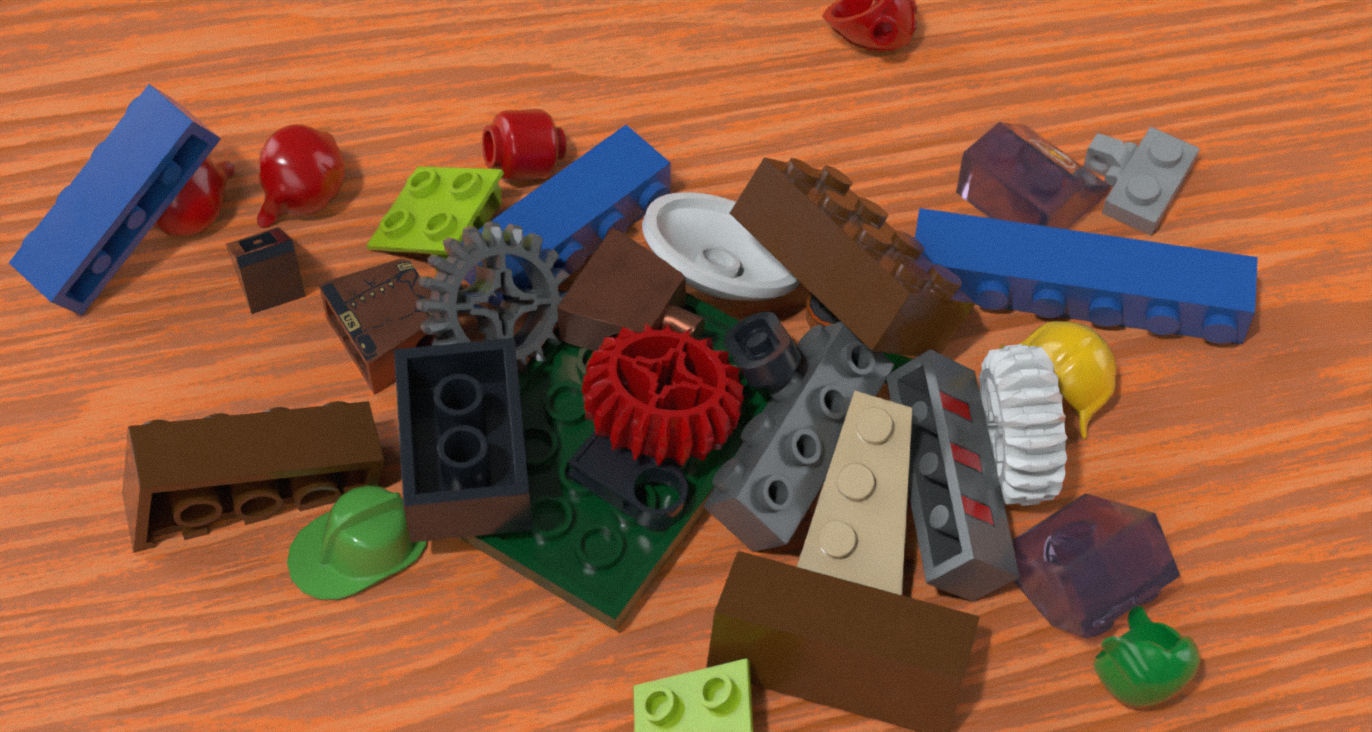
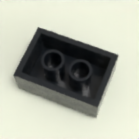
M515 338L394 349L403 507L410 542L533 530Z

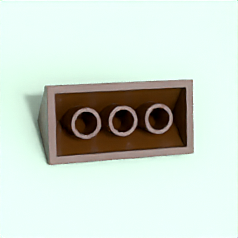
M738 551L714 611L706 668L748 659L750 664V682L753 685L921 732H950L980 616Z

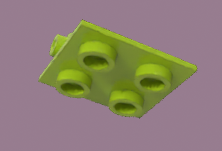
M417 166L414 173L407 179L406 185L388 213L382 218L379 227L366 247L368 250L426 253L447 259L449 255L444 249L443 240L450 237L461 243L465 227L471 226L479 230L486 222L490 221L495 211L500 208L502 204L500 196L502 189L498 182L504 172L502 169Z
M748 659L633 686L635 732H753L750 664Z

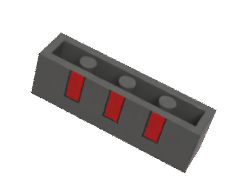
M930 349L886 375L891 402L912 408L908 492L926 583L973 602L1020 578L975 371Z

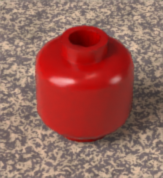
M542 109L502 111L494 117L491 125L485 126L483 130L482 153L484 162L489 169H502L504 174L501 179L504 181L541 180L550 177L556 168L557 160H562L565 156V133L561 127L555 126L552 117Z

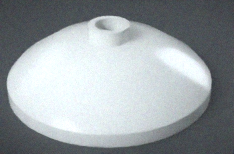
M680 192L661 196L654 200L647 208L642 222V230L650 249L655 255L682 272L686 278V284L700 292L728 300L763 301L790 293L800 284V281L729 214L736 203L735 201L703 193Z

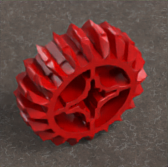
M645 323L643 332L635 333L628 328L622 327L616 338L605 337L599 350L593 351L592 358L588 361L581 389L583 393L582 401H584V409L586 411L585 419L594 422L596 436H610L612 450L624 447L631 449L634 461L642 454L654 457L657 466L665 458H673L680 466H683L690 455L704 461L707 454L711 452V449L721 450L723 444L728 440V436H732L733 429L737 428L744 394L742 393L743 385L740 384L739 378L740 368L730 365L729 352L714 351L712 338L700 341L693 338L691 328L684 333L672 331L668 323H666L662 330H653Z

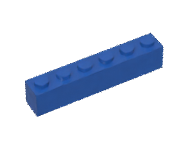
M919 208L915 239L925 248L922 255L932 264L941 265L958 276L962 281L959 289L976 303L975 305L985 309H1009L1035 313L1044 318L1063 317L1090 321L1099 326L1117 325L1144 329L1158 335L1177 334L1204 338L1213 343L1231 342L1243 344L1255 314L1258 257Z

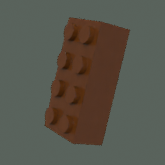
M764 157L729 214L872 351L920 356L931 349L942 354L976 304L959 289L962 285L960 278L947 268L938 264H932L922 255L925 250L924 246L911 235L893 229L886 222L888 218L887 212L873 201L863 197L859 198L850 189L853 182L841 171L827 165L822 170L815 169L796 158H790L789 162Z

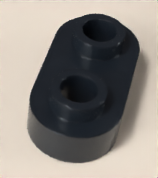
M760 312L744 318L736 323L724 337V344L737 367L740 368L739 370L748 384L752 387L775 389L786 384L795 375V369L801 361V355L792 338L772 312Z

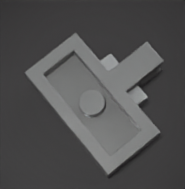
M1153 127L1149 128L1139 146L1132 142H1125L1124 144L1121 140L1097 133L1087 149L1083 167L1104 176V181L1113 187L1105 200L1102 214L1152 236L1195 164L1200 148Z

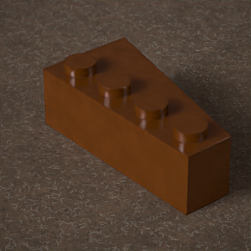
M334 401L323 406L297 409L275 407L264 412L239 415L217 413L201 419L172 422L152 420L142 425L128 426L122 496L133 553L155 548L153 537L182 530L183 538L187 540L209 534L207 528L209 523L238 516L243 518L245 525L268 520V516L277 512L282 505L294 503V506L299 511L336 503L339 497L353 488L362 486L378 487L384 457L369 401L355 403Z

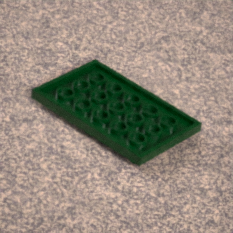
M686 293L684 309L705 318L706 321L700 340L712 338L714 351L729 352L724 344V337L739 320ZM559 326L554 330V333L557 334L558 336H559ZM563 341L557 346L545 342L541 347L545 352L546 361H537L532 357L527 364V373L520 372L518 375L533 530L459 538L616 631L704 512L705 508L703 505L715 488L712 480L716 472L724 463L734 458L744 442L741 439L742 431L755 416L763 412L772 396L769 395V389L750 386L739 370L744 399L737 428L733 429L732 436H728V440L723 444L722 449H711V452L707 454L704 461L691 455L683 466H680L673 458H665L663 460L665 463L676 467L684 475L688 484L687 508L683 517L673 526L665 529H649L639 525L633 518L568 477L572 467L567 465V461L595 430L594 422L585 419L586 411L584 409V401H582L583 393L581 392L583 378L586 374L588 361L592 358L593 350ZM729 353V363H730V365H733V366L737 367V365L735 364L733 358L731 357V355H730V353ZM663 483L646 484L635 495L642 505L651 509L670 507L679 499L678 493L671 486Z

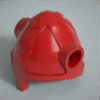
M837 0L825 10L822 16L850 44H855L869 51L892 52L910 44L913 34L917 29V20H915L917 4L914 0H877L873 5L872 2L874 0Z

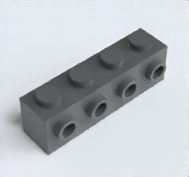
M841 321L825 327L817 325L800 339L796 348L801 355V361L795 369V375L786 384L775 389H769V395L772 397L763 412L755 416L746 425L741 434V439L744 441L734 458L728 460L720 467L712 480L715 488L703 507L752 552L787 545L825 482L854 391L876 397L886 380V375L894 367V364L882 352L869 349Z

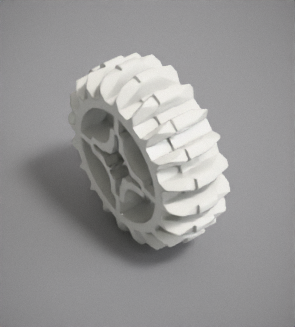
M1018 344L1003 346V349L989 350L981 364L979 392L1003 502L1006 504L1020 503L1021 506L1040 504V501L1054 500L1055 496L1059 494L1063 486L1062 482L1066 476L1064 463L1067 460L1065 440L1068 438L1065 433L1064 421L1066 416L1063 414V395L1059 392L1058 376L1054 373L1053 362L1044 349L1037 346Z

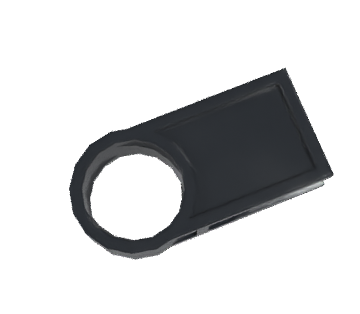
M594 430L567 461V465L572 467L568 473L570 479L630 516L639 525L649 529H665L677 523L686 511L688 484L684 475L676 467L664 461L657 466L654 457L643 454L634 461L631 449L624 447L612 450L610 436H596ZM663 483L671 486L678 493L679 499L670 507L651 509L642 505L635 495L646 484Z

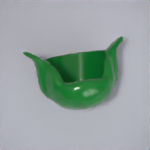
M1134 606L1128 613L1129 631L1121 637L1112 636L1104 639L1100 645L1103 650L1095 657L1093 666L1102 684L1119 701L1134 707L1153 706L1168 700L1181 691L1196 675L1201 658L1193 638L1182 636L1173 627L1164 623L1152 622L1142 606Z

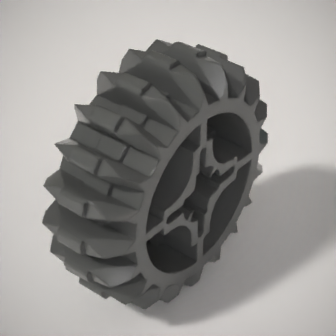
M486 222L482 234L475 227H465L462 233L463 245L450 237L443 240L444 249L449 255L447 259L436 255H431L428 258L430 266L438 270L435 278L422 276L418 280L421 287L431 290V298L418 300L415 303L417 309L432 313L433 315L420 325L421 330L428 335L438 334L431 346L471 342L460 326L457 313L465 312L475 315L479 332L484 334V341L515 338L518 375L520 372L527 373V357L530 359L534 357L536 361H546L545 352L541 347L544 342L553 346L561 344V339L552 330L555 324H558L557 307L567 294V291L558 290V285L565 282L570 275L565 269L552 268L559 257L558 253L550 248L541 250L543 239L538 234L529 233L523 237L521 226L509 224L502 231L499 223ZM505 254L513 257L523 267L529 278L531 290L515 286L512 279V269L506 268ZM476 265L477 272L473 284L467 289L459 291L464 277ZM494 291L514 298L502 300L500 306L493 305L496 311L475 304L488 302L490 295L497 297ZM525 312H529L524 325L514 335V325L518 317Z

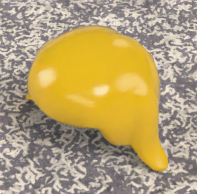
M1047 322L1019 344L1042 347L1053 362L1054 373L1058 376L1059 392L1078 412L1081 435L1083 439H1086L1088 422L1114 393L1117 369L1115 358L1105 340L1090 327L1074 322ZM1000 345L999 348L1003 349V346L1006 345Z

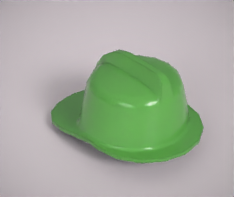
M362 486L353 488L343 494L331 508V511L314 519L299 531L290 545L287 565L291 580L303 593L319 600H340L357 594L416 562L426 547V541L410 542L403 498L400 493H392L382 487Z

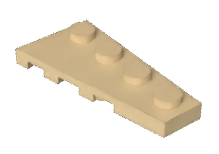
M854 391L797 567L902 595L912 428L911 407Z

